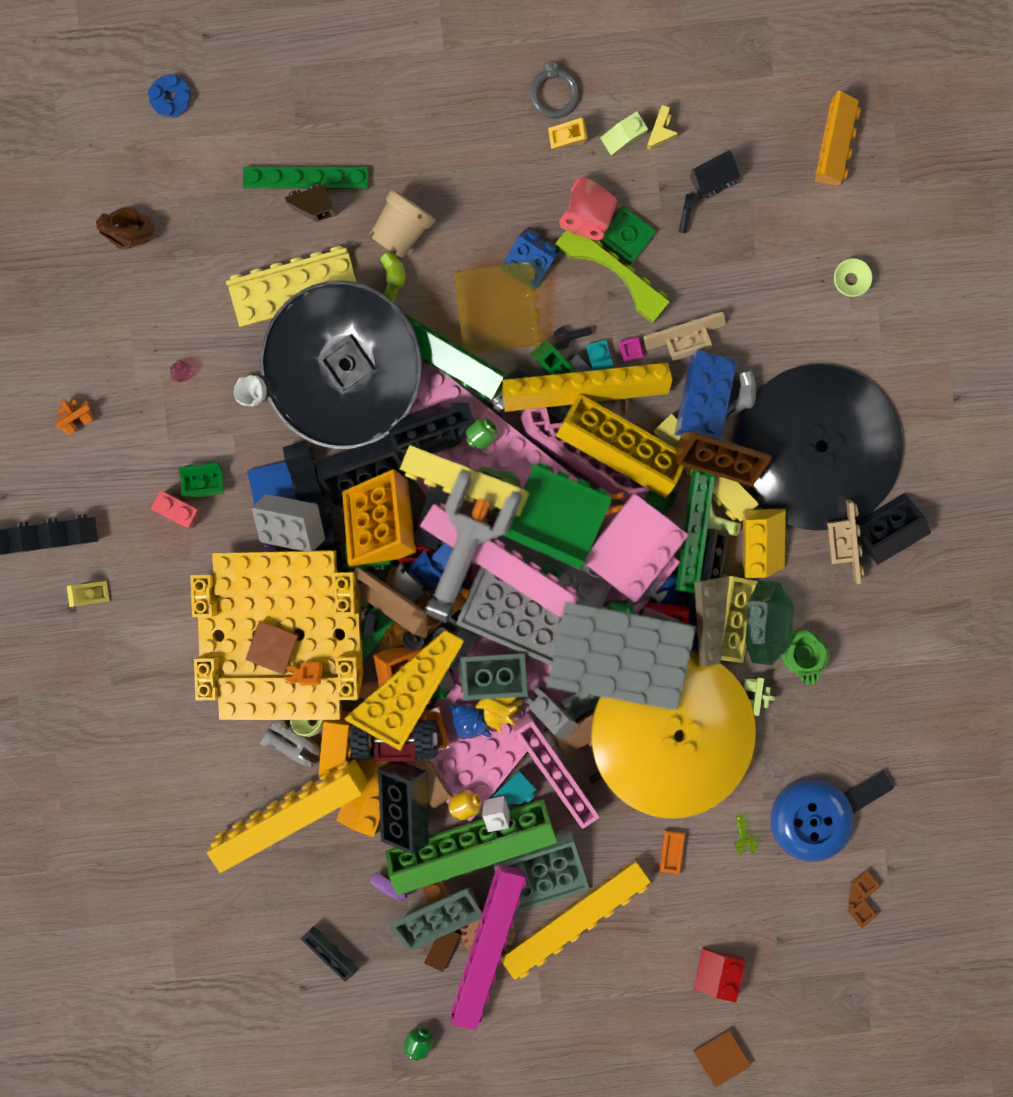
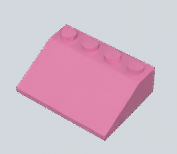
M633 493L591 547L585 564L636 603L688 535Z

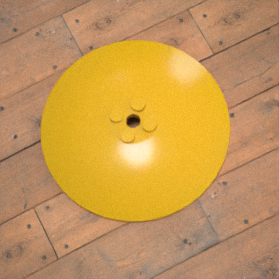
M690 651L677 710L600 697L594 711L591 730L592 749L596 765L602 778L613 793L623 802L642 813L672 819L703 813L726 799L739 785L750 765L756 737L753 709L740 682L721 664L700 666L699 653ZM677 730H682L684 738L677 742L674 739V734Z

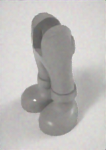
M274 720L270 729L267 730L259 742L263 747L275 746L276 750L281 751L293 761L310 768L313 767L315 762L303 754L305 749L317 756L321 754V748L315 741L295 733L291 726L288 727L285 720ZM273 731L282 734L283 737H285L286 739L288 738L297 746L295 747L286 742L284 739H280L278 736H276V734Z

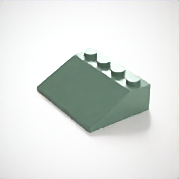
M570 827L554 832L556 844L493 864L495 871L498 864L522 869L527 879L525 889L521 890L519 896V908L515 909L514 913L590 890Z
M468 888L450 897L441 899L439 902L424 907L417 912L406 915L389 925L407 950L411 951L479 920L483 911L477 895L472 888Z

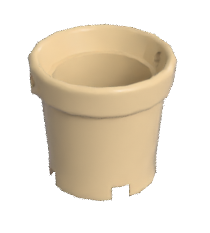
M391 189L386 197L387 203L369 236L388 250L396 252L397 256L404 258L423 232L434 225L436 219L412 201Z

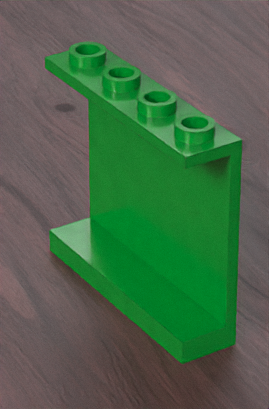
M541 462L538 465L532 463V470L523 490L529 492L528 498L520 517L514 516L508 533L503 536L582 569L613 498L609 497L610 492L598 487L597 491L589 488L590 483L578 479L577 482L570 480V475L558 470L557 474L549 471L551 466Z

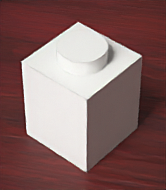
M504 796L484 800L483 819L488 832L509 828L510 812Z

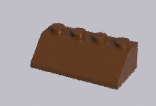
M684 432L675 446L676 464L752 487L772 459V456L697 432Z

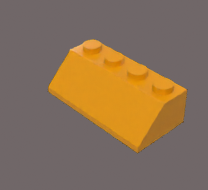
M837 91L830 102L814 179L815 182L839 186L842 181L846 180L848 169L845 168L846 160H850L852 148H849L850 140H854L856 128L853 127L854 121L858 120L861 107H857L859 100L842 91Z
M374 758L372 760H357V764L368 779L361 796L341 806L336 821L354 831L371 837L375 836L380 823L378 768L388 762H374Z

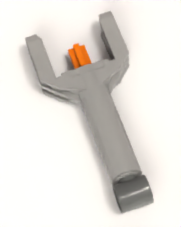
M462 469L458 474L445 506L449 520L454 525L458 538L434 594L436 597H432L426 609L427 615L445 623L452 614L454 605L450 603L455 602L477 545L508 533L522 498L521 493L512 491L504 502L495 527L483 522L490 502L478 498L471 517L463 513L459 514L471 484V472Z

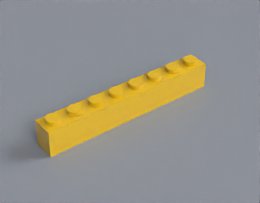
M660 363L503 380L502 400L504 410L508 412L572 405L579 393L594 402L664 395L670 392L672 377L669 364Z
M634 859L508 949L506 953L502 954L501 962L514 980L518 977L520 979L526 977L531 972L529 969L535 965L539 967L548 960L547 956L552 953L556 955L564 949L563 945L568 941L572 943L580 938L582 931L594 928L600 918L603 916L608 918L615 912L614 908L620 904L622 906L626 905L632 900L631 896L635 893L641 894L649 888L648 884L651 883L650 879Z

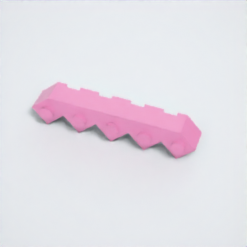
M546 407L524 410L521 415V422L525 437L598 486L610 492V494L624 492V497L619 499L622 502L628 501L633 493L641 499L648 493V488L557 437L556 434L562 423L550 424Z

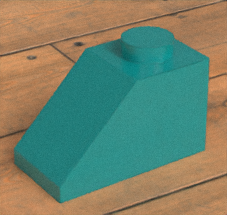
M518 770L489 799L504 796L507 804H522L524 801L528 803L536 795L534 793L536 786Z

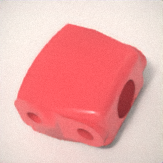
M583 176L582 178H577L572 185L571 191L573 193L570 199L569 210L564 212L559 220L561 228L575 235L592 240H601L610 225L617 199L599 184Z

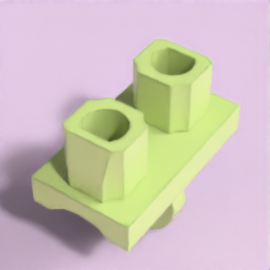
M762 677L744 679L743 684L745 691L754 692L753 699L749 700L755 716L760 714L761 699H763V708H769V700L776 701V696L770 695L771 687H765L764 694H762L764 678Z

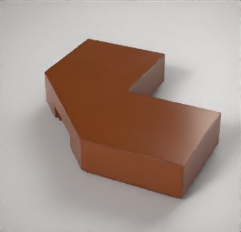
M868 869L852 880L850 884L848 912L861 928L878 916L865 900L881 887Z

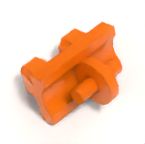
M66 399L60 400L62 407L57 412L59 415L64 412L67 413L55 420V426L58 430L61 428L69 436L78 429L73 422L77 417L80 418L84 425L93 421L94 417L90 410L89 402L86 400L72 409V407L78 404L75 399L67 402Z

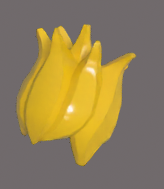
M518 697L481 699L475 707L484 709L487 725L501 733L500 725L508 723L515 725L516 720L512 718V715L522 710L519 706L523 704V701H517Z

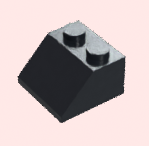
M728 150L693 168L689 177L699 197L703 198L706 196L709 199L718 194L717 190L723 187L729 189L736 185V180H738L740 175L731 150Z

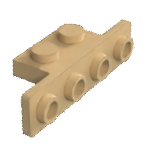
M723 312L712 313L707 317L693 319L688 323L671 326L663 331L652 332L644 336L646 350H651L667 345L672 361L691 356L697 350L712 349V343L707 331L725 326V315Z
M846 499L848 519L827 522L831 563L852 562L854 581L856 584H861V578L864 577L863 566L859 565V557H862L861 545H857L860 529L859 525L855 524L858 508L857 504H854L851 499Z

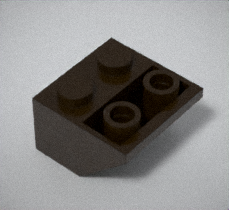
M314 184L308 187L309 190L303 192L295 190L289 192V196L284 197L291 209L315 222L336 216L330 194L325 185Z

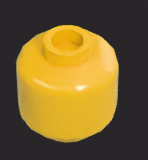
M471 790L461 791L451 797L448 805L449 811L454 818L466 820L479 813L481 800L478 794H474Z

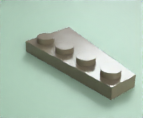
M729 577L695 582L700 666H711L721 663Z

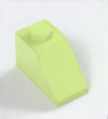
M635 112L616 124L600 139L612 156L645 136L648 128L638 112Z

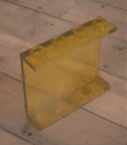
M529 262L454 271L463 348L471 353L534 345L535 348L539 347V342L543 340L541 329H537L536 321H540L539 308H534V300H538L536 287L532 288L531 282L532 279H535L534 266L530 267Z

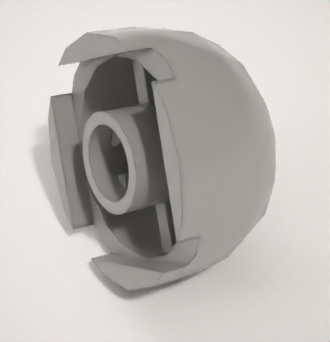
M400 563L391 575V588L413 603L421 602L432 592V588L429 587L427 589L425 582L411 573L409 568H404L405 563Z

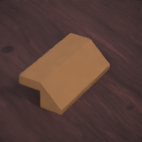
M356 568L354 575L362 581L359 587L360 597L411 633L424 638L427 636L426 611L370 572Z

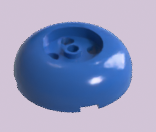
M817 778L801 779L789 784L778 794L771 808L770 824L776 842L787 854L798 860L818 862L835 856L847 845L854 828V814L848 798L834 784ZM810 803L816 804L817 808L815 811L808 810ZM831 817L833 821L831 824L825 825L824 819ZM798 818L803 821L800 827L794 825V821ZM816 819L817 823L810 825V820ZM813 832L819 835L816 841L810 839V834Z

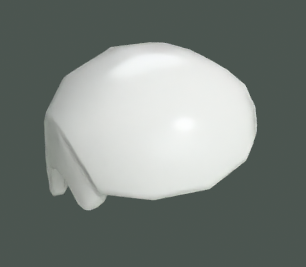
M258 376L240 377L234 386L235 399L244 406H257L265 400L267 395L266 384Z

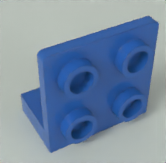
M424 550L409 566V571L436 591L444 569L442 564L439 565L432 559L435 554L434 552L430 554Z

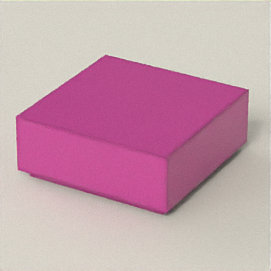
M639 337L618 342L623 363L644 358Z

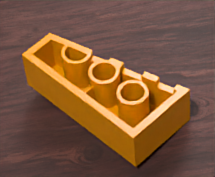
M342 711V719L324 720L318 780L320 775L326 771L333 772L337 770L338 765L351 758L350 730L352 723L344 720L351 713L350 711Z

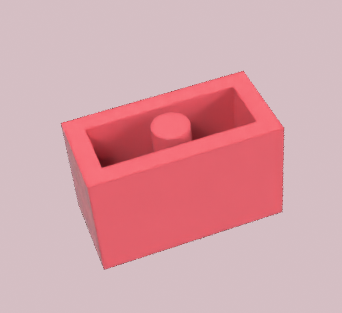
M165 491L159 492L151 507V510L186 528H193L201 512L200 509Z

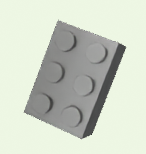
M265 494L251 507L259 540L262 543L311 552L325 540L317 504Z

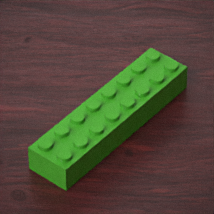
M544 799L509 810V828L488 832L484 819H480L429 836V844L414 855L398 848L386 850L389 878L396 894L408 893L442 880H447L556 844V837Z

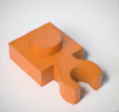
M320 662L301 663L300 669H297L295 666L287 667V670L293 673L291 677H285L288 683L294 684L298 682L301 686L320 685L323 665Z

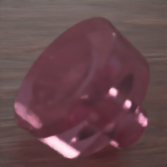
M177 360L170 367L171 378L176 382L187 381L192 376L190 365L182 360Z

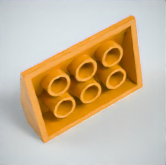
M393 469L342 492L348 565L355 566L396 560L415 552L409 486L406 477Z

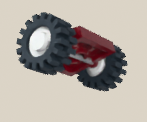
M418 720L401 750H398L352 724L350 730L352 757L354 760H372L374 758V762L417 761V758H436L439 749L438 725L435 720Z

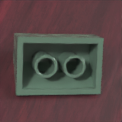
M525 654L461 657L459 659L463 700L528 696Z

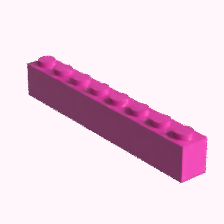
M501 864L497 865L449 1015L454 1026L476 1030L478 1023H481L483 1020V1008L488 1003L490 997L489 989L491 985H494L496 979L495 970L501 964V952L508 942L507 933L514 923L513 914L515 909L519 908V896L521 890H524L527 879L522 869Z

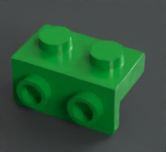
M207 462L203 465H186L178 468L181 477V496L183 499L224 494L223 470L220 463Z

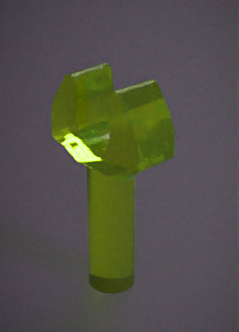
M737 816L735 818L739 840L734 843V847L742 856V845L748 844L749 850L753 854L756 848L755 840L747 836L744 816Z

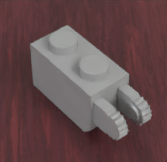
M535 684L532 689L539 695L535 701L530 695L523 698L530 705L529 708L555 736L566 740L579 724L552 696L546 694Z

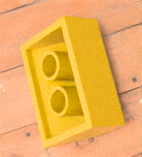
M785 509L743 510V571L745 578L768 577L785 568Z

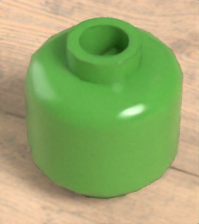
M479 418L466 430L467 442L474 449H486L496 440V431L498 429L490 419Z

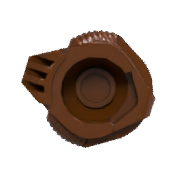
M120 208L111 212L110 215L103 213L96 220L99 233L119 249H130L151 241L154 233L153 221L148 216L137 213V210L134 208Z

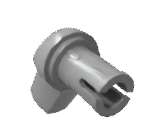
M752 368L739 371L741 386L739 398L728 404L726 412L727 414L730 413L729 416L731 418L745 408L751 409L756 402V382Z

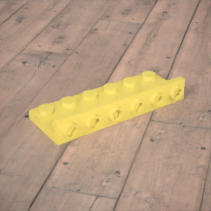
M338 246L331 248L329 253L322 254V252L310 254L311 258L302 259V257L291 259L289 264L282 265V263H276L271 265L270 269L262 271V268L250 271V274L242 276V274L231 276L230 280L226 281V284L229 287L239 327L242 328L271 320L288 299L311 285L343 280L357 282L347 248Z

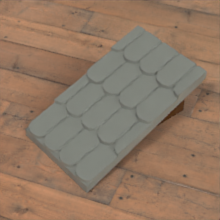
M566 601L547 687L677 710L696 626Z

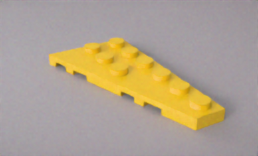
M444 630L348 714L344 720L401 750L464 640Z

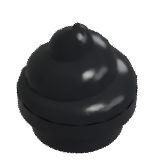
M407 630L402 637V642L405 648L413 651L422 646L423 637Z

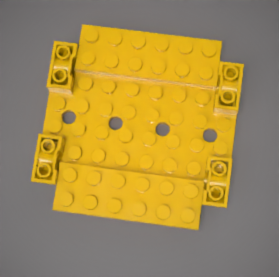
M336 551L212 553L213 577L212 575H190L192 617H198L200 656L194 659L195 699L217 700L218 697L219 720L342 719L341 700H358L363 679L360 590L354 572L339 573L337 571ZM260 620L295 633L297 629L303 630L305 634L304 639L297 640L289 666H295L297 669H300L301 663L320 662L323 665L320 685L301 686L298 682L290 684L285 680V677H291L293 673H290L288 670L285 675L245 660ZM338 628L345 632L343 640H339L335 635ZM217 630L223 631V641L217 640L215 636Z

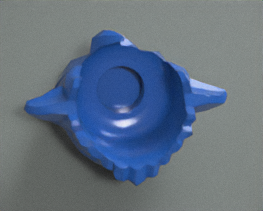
M463 703L460 706L449 705L453 714L456 734L459 738L464 740L480 735L492 737L487 728L484 709L476 708L469 703Z

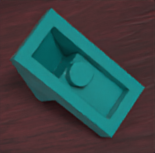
M607 340L586 345L592 371L614 368Z

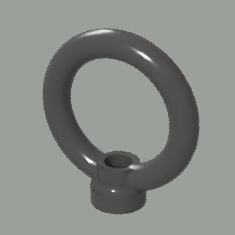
M560 63L544 64V71L540 72L531 84L530 100L535 110L544 117L552 119L562 118L575 109L579 100V87L575 78L569 72L560 68ZM560 77L570 86V101L560 110L547 109L538 98L539 86L547 78Z

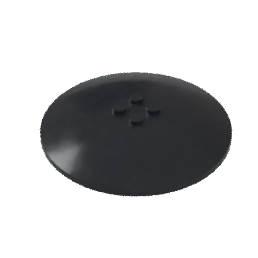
M343 280L311 285L293 295L279 308L272 318L263 339L260 370L261 377L267 387V398L272 408L293 432L316 445L334 449H352L389 435L388 431L410 413L420 390L423 362L417 334L402 309L388 296L375 288ZM344 358L349 359L351 362L349 370H345L342 367L341 363Z
M826 364L799 366L777 375L756 392L754 406L751 409L745 408L741 416L735 443L736 445L772 456V459L754 486L745 485V488L763 510L785 509V524L815 531L828 530L827 522L848 519L846 499H851L854 504H857L858 516L855 517V522L876 509L886 498L896 481L903 451L900 425L893 407L884 394L872 382L856 372ZM820 440L827 444V449L823 453L818 452L816 449V443Z

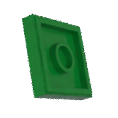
M623 206L610 223L603 238L598 241L631 265L654 236L656 230Z

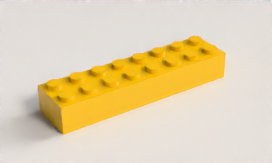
M355 760L349 763L344 761L337 766V770L333 772L326 771L320 775L319 780L315 782L311 780L305 783L301 790L297 792L293 790L284 796L285 799L279 802L275 800L267 805V809L263 811L257 810L249 816V819L245 821L241 819L234 823L231 829L227 831L223 829L216 833L215 839L210 843L211 846L207 854L219 873H222L361 796L368 779Z

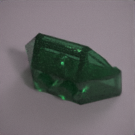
M759 580L748 601L745 644L751 662L755 664L773 665L791 646L794 604L782 588L780 582Z

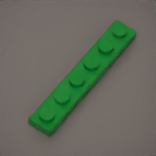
M243 167L244 189H309L308 187L314 184L325 185L327 189H368V167Z
M693 469L684 528V532L688 536L682 543L676 590L695 593V582L700 581L715 479V475Z

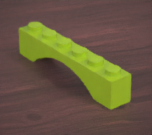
M566 230L555 243L557 248L571 259L594 261L615 272L630 290L636 311L652 324L669 304L668 296L659 289L655 291L650 287L652 285L651 282L645 277L639 278L634 274L635 270L630 265L621 264L618 261L619 257L610 250L606 252L601 248L603 244L600 241L575 235Z

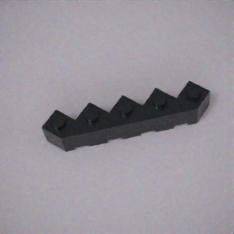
M306 440L282 447L297 500L317 504L325 540L314 551H336L337 571L339 573L350 572L347 560L343 561L339 544L342 543L339 533H335L330 517L333 516L330 504L326 503L322 490L324 487L318 480V473L314 463L316 455L313 447L309 448Z
M86 514L74 515V519L58 522L57 518L45 519L43 524L29 525L28 522L15 523L16 527L0 529V555L98 542L95 517L87 518Z

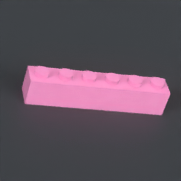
M529 713L516 720L515 725L510 724L514 733L580 827L584 829L600 818L589 799Z

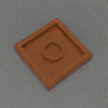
M260 620L245 660L285 675L299 635Z
M729 1029L693 1050L715 1088L751 1067Z

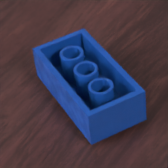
M697 350L690 357L674 435L682 436L684 432H697L721 440L737 364L736 360Z

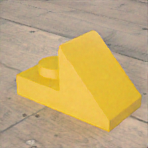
M584 118L548 128L551 149H559L572 144L583 145L587 140Z

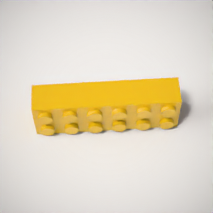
M580 393L556 434L560 439L665 499L675 487L684 466L676 464L674 447Z

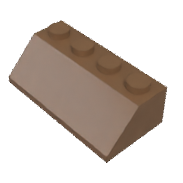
M595 710L575 720L579 726L566 740L555 736L565 755L570 753L573 756L582 751L581 747L586 744L592 746L591 730Z

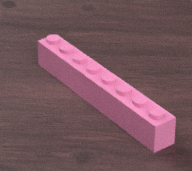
M442 503L440 506L434 504L420 526L454 548L458 535L454 525L449 520L445 510L446 505ZM494 538V540L490 539L477 545L472 558L474 562L560 618H562L565 602L576 603L579 599L574 588L569 585L563 587L558 583L559 579L550 573L546 576L540 572V566L531 561L529 564L522 560L523 555L515 550L508 551L504 548L505 544L500 540Z

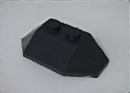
M442 402L408 414L405 418L398 421L388 433L397 452L406 454L410 445L434 454L459 445L466 436V430L475 421L468 402Z

